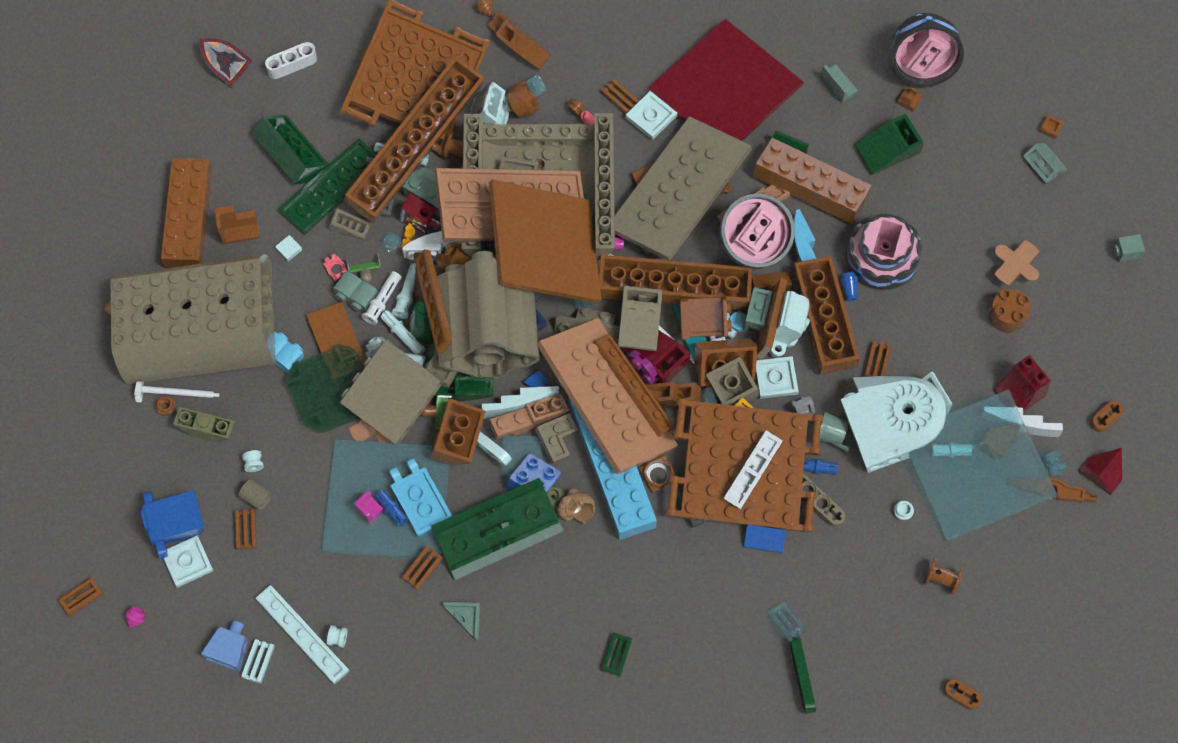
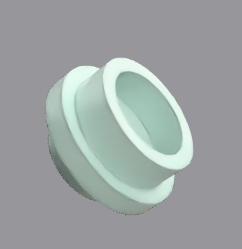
M900 501L894 507V514L900 520H908L914 513L912 504L907 501Z

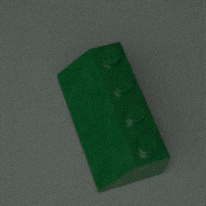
M287 115L262 117L252 132L258 143L267 150V153L273 157L278 166L284 170L289 179L295 184L308 183L329 165Z

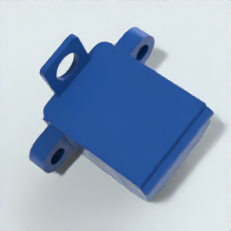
M151 491L143 493L145 505L140 510L143 524L149 534L152 545L157 548L160 559L168 557L166 547L168 543L192 538L203 533L205 528L195 491L185 492L158 501H154Z

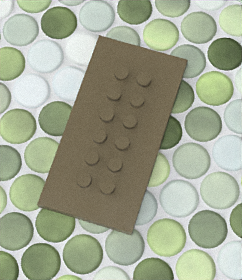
M689 116L614 216L615 234L670 261L752 150L751 145Z

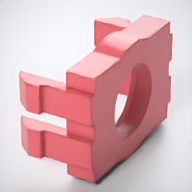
M333 253L330 255V260L329 257L324 258L325 263L323 265L328 275L336 283L348 270L339 256ZM334 265L342 267V271L339 274L331 272V268Z

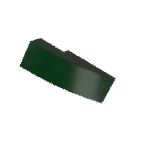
M455 376L449 388L441 385L433 396V402H436L437 395H450V399L459 402L493 397V377Z

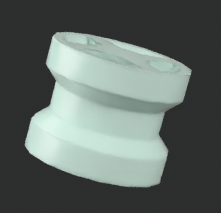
M252 450L242 454V459L245 461L244 470L246 472H256L264 468L263 462L260 460L262 457L261 451Z
M331 625L328 632L327 645L336 644L344 648L348 629L344 627L339 629Z

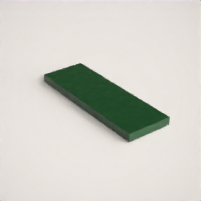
M359 138L278 209L279 213L305 235L344 201L345 194L367 168V157L375 158L377 154Z

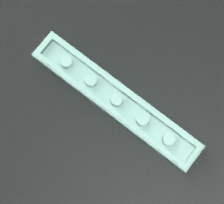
M271 585L256 597L261 606L333 684H336L349 672V669Z

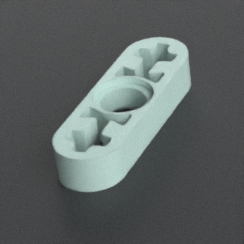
M479 433L476 445L501 465L506 466L512 460L510 455L483 433Z

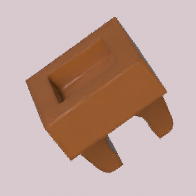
M907 87L897 104L914 112L923 95L918 93L917 89Z

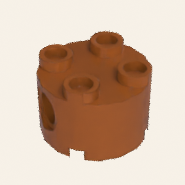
M1002 289L993 300L989 311V318L994 323L993 326L1007 333L1020 330L1030 314L1031 305L1029 297L1018 290Z

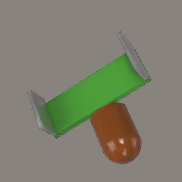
M437 395L436 405H427L420 414L423 417H436V429H438L448 397L451 398L450 395Z

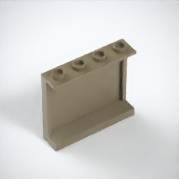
M385 340L377 345L375 355L373 357L370 356L364 363L365 369L362 373L359 372L354 377L352 387L350 389L347 388L341 396L343 399L340 403L393 443L400 444L444 383V380L436 377L394 346L390 340Z

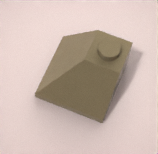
M741 357L706 374L723 405L734 406L742 397L749 402L759 396L758 388Z

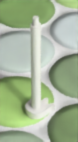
M143 381L136 382L134 392L136 402H142L143 393L205 398L220 396V393H214V391L144 386Z

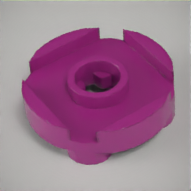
M636 350L631 351L626 358L642 381L652 385L658 380L655 377L657 375L655 368L646 357L643 360L639 357L641 353Z

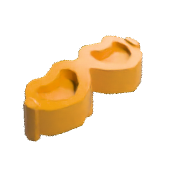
M410 223L405 227L404 239L401 245L402 252L403 246L410 243L411 239L415 236V229Z

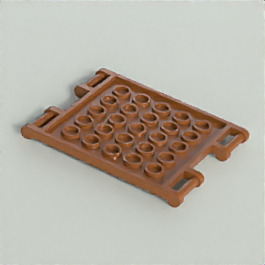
M389 0L340 113L343 115L348 114L367 122L372 127H375L379 116L402 124L455 56L478 72L490 39H483L464 31L460 26L456 27L454 35H450L420 22L424 11L420 9L417 11L395 0ZM392 8L397 9V10H399V11H401V12H404V13H406V14H408V15H411V16L415 17V19L410 18V17H408V16H406V15H403V14H401V13H399V12H396V11H394V10H391V9H392ZM460 36V37L465 38V39H467V40H469V41H472V42H474V43H476V44H479V45L482 46V48H481V47H478V46H476V45H474V44H471V43H469V42H467V41H464V40H462V39H460V38H458V37ZM350 103L374 113L373 116L350 108ZM458 117L440 138L439 141L442 144H436L432 150L438 152V155L443 156L446 140L453 132Z
M677 399L676 431L673 432V438L688 440L684 478L669 476L670 490L668 509L665 510V516L814 532L812 521L814 499L817 498V493L802 491L805 454L820 455V427L824 416ZM686 408H691L689 433L683 432ZM808 422H813L811 447H806ZM767 430L783 441L740 509L725 500L724 497ZM678 484L683 485L681 511L675 510ZM801 498L807 499L804 525L799 524Z

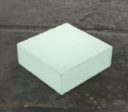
M290 235L275 246L276 250L287 261H290L302 251V247Z

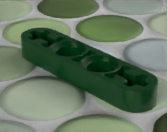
M800 636L789 638L805 714L815 713V700Z

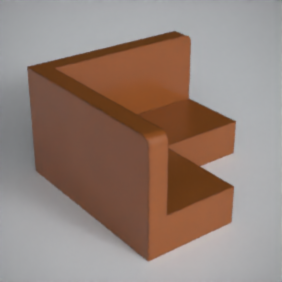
M233 205L214 208L217 229L223 245L260 238L255 210L236 213Z

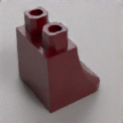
M1028 355L1015 364L1008 374L996 384L994 391L1007 408H1023V412H1025L1046 397L1051 380L1037 365L1035 360Z

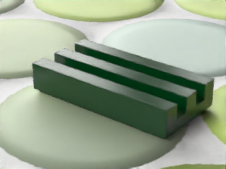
M613 632L601 669L602 672H608L611 675L615 674L621 677L632 638ZM617 638L620 640L611 668H609L607 665ZM623 641H627L619 669L615 670Z

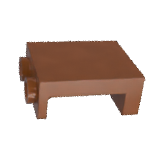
M726 296L680 298L682 339L722 335L728 337V332H732L731 320H727V313H731L730 301L727 302Z

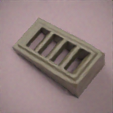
M337 208L328 229L364 240L371 223ZM338 219H342L341 224L337 223ZM346 221L349 222L348 227L344 226ZM353 223L357 224L354 230L351 229ZM360 225L364 226L361 233L358 232Z

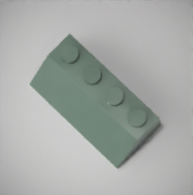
M424 167L413 172L403 185L404 197L408 198L410 193L433 207L436 210L435 215L440 217L435 173Z

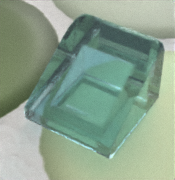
M537 73L526 81L534 96H538L547 89Z

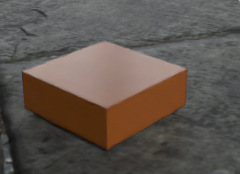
M1047 115L1039 132L1056 139L1064 122Z

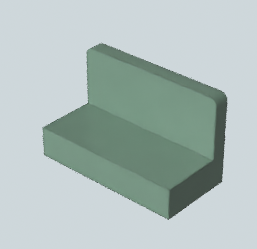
M836 64L830 68L827 65L822 67L821 78L842 103L857 94L858 90Z
M1036 143L1023 156L1045 183H1050L1059 173H1065L1068 170L1045 143Z
M754 287L744 330H748L749 325L764 328L772 291Z

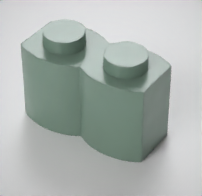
M348 271L344 273L333 288L335 297L339 301L350 303V306L357 312L362 311L365 313L370 306V301L378 295L376 288Z

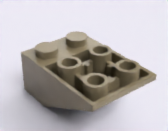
M624 286L618 339L619 347L656 351L662 290Z

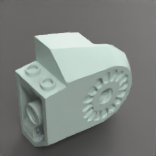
M853 377L858 393H849L841 399L844 412L868 473L910 458L909 452L922 448L936 439L942 431L946 420V405L940 391L932 383L916 377Z

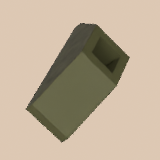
M179 407L173 425L196 438L217 442L230 439L235 421Z

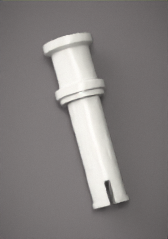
M392 271L377 297L370 301V306L366 313L362 314V319L371 325L377 324L379 315L385 311L387 300L399 280H401V276L398 273Z

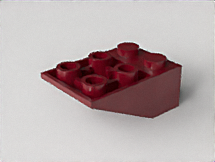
M658 330L656 351L622 348L627 354L633 350L641 353L639 357L642 360L646 357L657 372L655 376L658 378L657 383L670 382L690 363L691 354L676 340Z

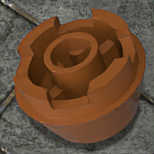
M525 80L520 83L516 82L506 94L510 110L515 112L518 117L534 115L536 111L541 109L537 106L539 102L534 92L525 87L528 85Z

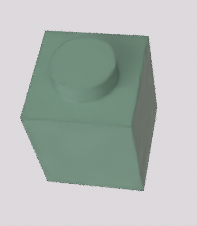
M1140 234L1119 237L1113 247L1114 254L1118 256L1119 262L1141 259L1145 252Z

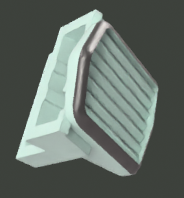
M491 82V85L487 84L475 97L470 114H483V124H507L510 108L507 104L509 101L505 96V90L494 82Z

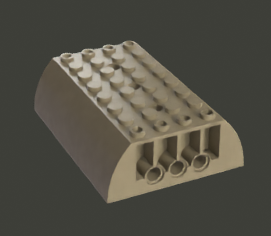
M266 254L115 275L112 277L111 350L124 382L129 385L136 384L137 381L150 382L276 364L271 258ZM223 297H229V301L226 304H220V300ZM186 302H191L189 309H183V305ZM149 307H154V311L151 314H145Z

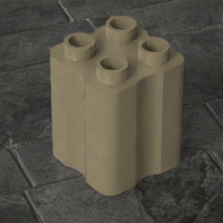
M489 251L476 252L472 255V260L464 265H449L445 268V273L437 276L452 337V343L443 353L438 352L439 366L441 368L463 372L470 375V377H493L494 381L508 375L513 370L525 368L540 360L539 347L537 345L535 292L499 285L497 260L494 253Z

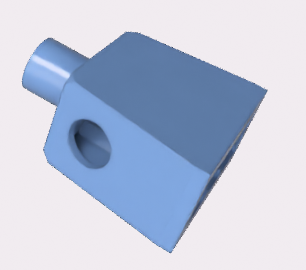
M233 621L229 630L219 627L202 652L204 659L240 672L248 643L246 637L240 635L244 625L238 621Z

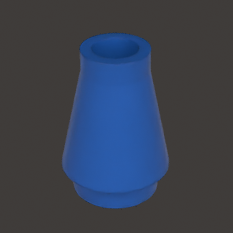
M854 272L840 275L841 279L839 281L846 300H857L858 277Z

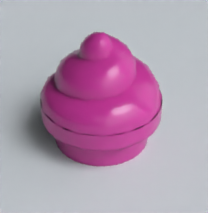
M136 606L128 609L125 614L128 626L133 628L142 624L145 621V611Z

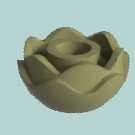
M554 485L547 493L554 509L559 506L560 501L565 497L564 491Z

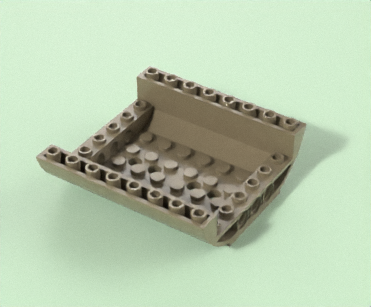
M595 113L594 124H483V114H464L463 169H499L502 157L531 162L541 161L544 167L538 170L580 171L584 199L590 200L597 261L601 259V255H609L615 249L613 113ZM462 241V250L470 257L476 252L489 251L494 253L496 259L495 242Z

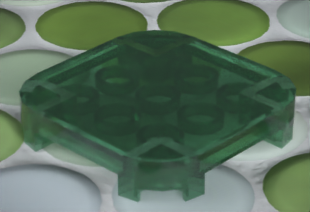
M337 344L334 345L335 348L300 363L296 361L286 377L287 385L304 424L313 432H329L360 419L359 416L340 403L343 399L341 397L343 392L347 388L350 389L354 384V377L365 369L357 351L349 346Z

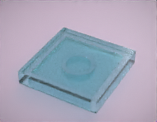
M538 436L503 437V450L510 455L512 460L506 466L502 465V475H512L529 454L541 459L542 443Z

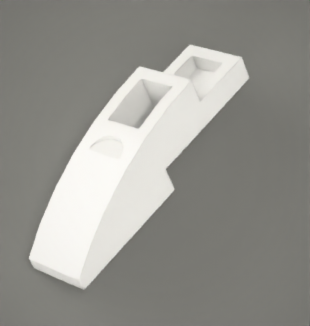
M442 231L431 233L403 246L404 258L414 260V253H421L424 249L430 250L433 258L436 257V254H442V251H446L451 243L462 244V241H443Z

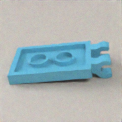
M413 458L407 461V466L412 473L411 475L402 479L396 467L389 471L391 478L395 482L390 486L414 531L420 537L433 530L432 525L452 517V514L426 468L419 469Z

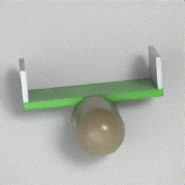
M379 253L377 254L378 261L349 266L348 259H346L348 271L350 273L360 271L361 280L369 283L372 280L369 269L381 267Z

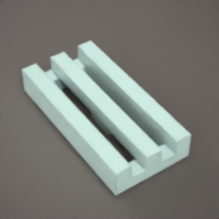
M257 639L254 640L241 676L243 679L262 683L275 647L274 644H267ZM258 646H261V647H260V650H259V652H258L256 661H255V663H254L253 669H252L251 674H250V676H249L248 673H249V671H250V668H251L252 662H253V660H254L256 651H257V649H258ZM265 648H267L268 651L266 653L260 673L258 675V678H256L255 675L260 664L262 655L264 653Z

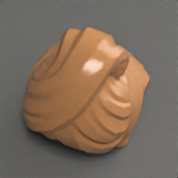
M571 489L568 495L562 498L557 507L558 516L566 521L575 518L578 522L586 524L595 513V501L589 493L578 489Z

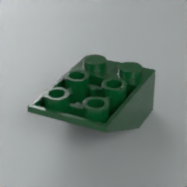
M905 113L888 121L856 143L855 146L872 175L920 154L924 142Z

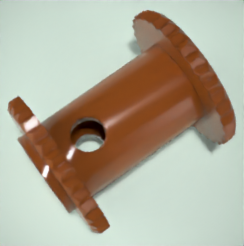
M451 133L444 146V157L448 158L450 154L463 157L464 142L455 140V134Z
M933 559L925 577V584L928 585L929 581L932 580L953 588L951 594L954 595L961 583L963 568H960L959 572L956 573L935 565L937 559Z

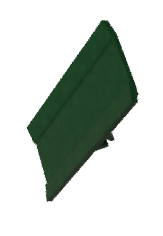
M540 477L431 526L455 580L564 532Z

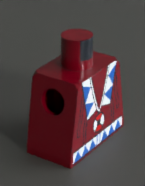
M410 193L401 207L398 221L406 225L410 223L414 229L425 233L428 228L436 232L441 228V222L434 218L436 210Z

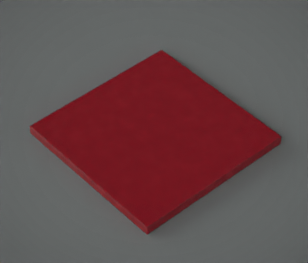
M725 18L648 89L649 92L651 91L676 111L677 115L685 122L690 116L743 141L802 87L804 83Z

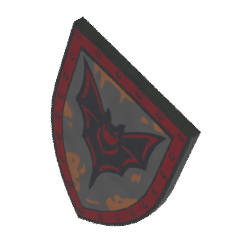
M218 38L199 39L201 56L206 66L232 88L253 60L228 41Z

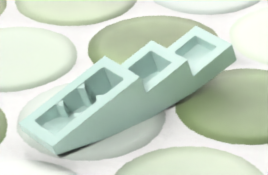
M559 386L520 388V395L501 396V403L482 404V410L486 411L484 418L505 415L525 408L526 404L559 394Z

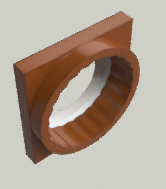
M665 455L639 467L652 493L670 485L668 482L669 476H677ZM656 467L665 469L667 479L660 484L654 483L650 478L652 469Z

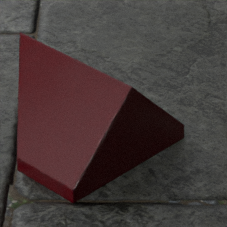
M1122 447L1090 456L1079 470V473L1111 495L1123 480Z

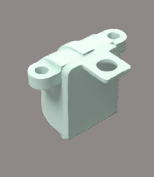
M787 291L784 294L773 347L769 351L772 357L780 358L785 353L786 347L794 346L803 331L806 330L810 320L807 318L809 300L805 296L796 294L793 291ZM749 325L750 328L760 331V327Z

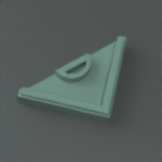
M443 602V607L475 640H479L480 603Z

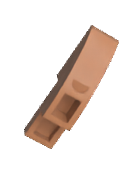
M557 394L526 404V407L492 418L489 424L496 439L511 434L513 437L550 422L568 412L569 409L562 394Z

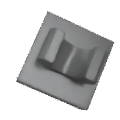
M802 396L801 400L797 402L792 401L794 413L816 414L813 399L810 396Z

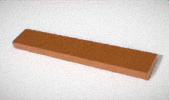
M424 249L415 259V264L437 352L443 353L452 343V337L431 251Z
M608 334L597 339L594 344L598 346L599 353L607 361L608 366L657 436L661 437L672 431L675 426L612 336Z

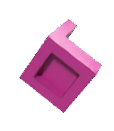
M369 491L354 503L356 511L369 524L384 512V509L372 498V494Z

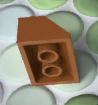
M750 338L695 342V365L699 385L711 386L706 374L741 357L753 381L756 382L757 345Z
M449 398L444 406L429 458L446 464H471L486 411Z

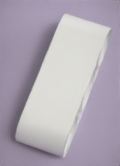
M305 42L268 57L265 65L269 77L278 79L313 65L317 61L315 46L310 42Z

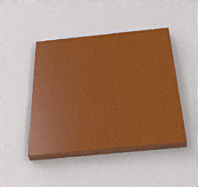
M492 179L489 182L499 285L593 303L602 301L590 200Z

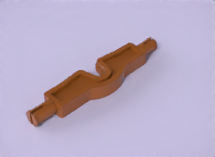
M1023 476L1022 479L1009 478L1008 485L1020 487L1022 492L1032 493L1041 497H1046L1049 488L1053 487L1056 490L1057 500L1083 503L1084 500L1095 503L1097 501V494L1087 493L1085 488L1067 485L1057 478H1045L1042 480Z

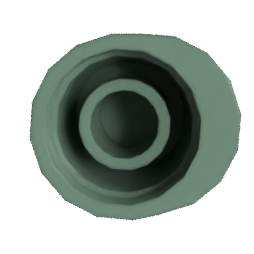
M824 411L822 415L824 416L823 422L820 427V441L832 443L840 449L849 452L850 447L842 444L849 422Z

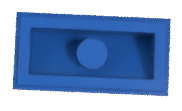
M748 524L744 547L783 553L786 530Z

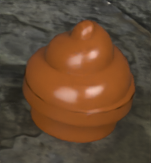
M480 0L475 4L478 13L488 16L492 15V0Z

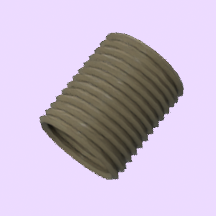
M250 479L240 489L239 497L256 507V509L261 510L269 502L271 492Z

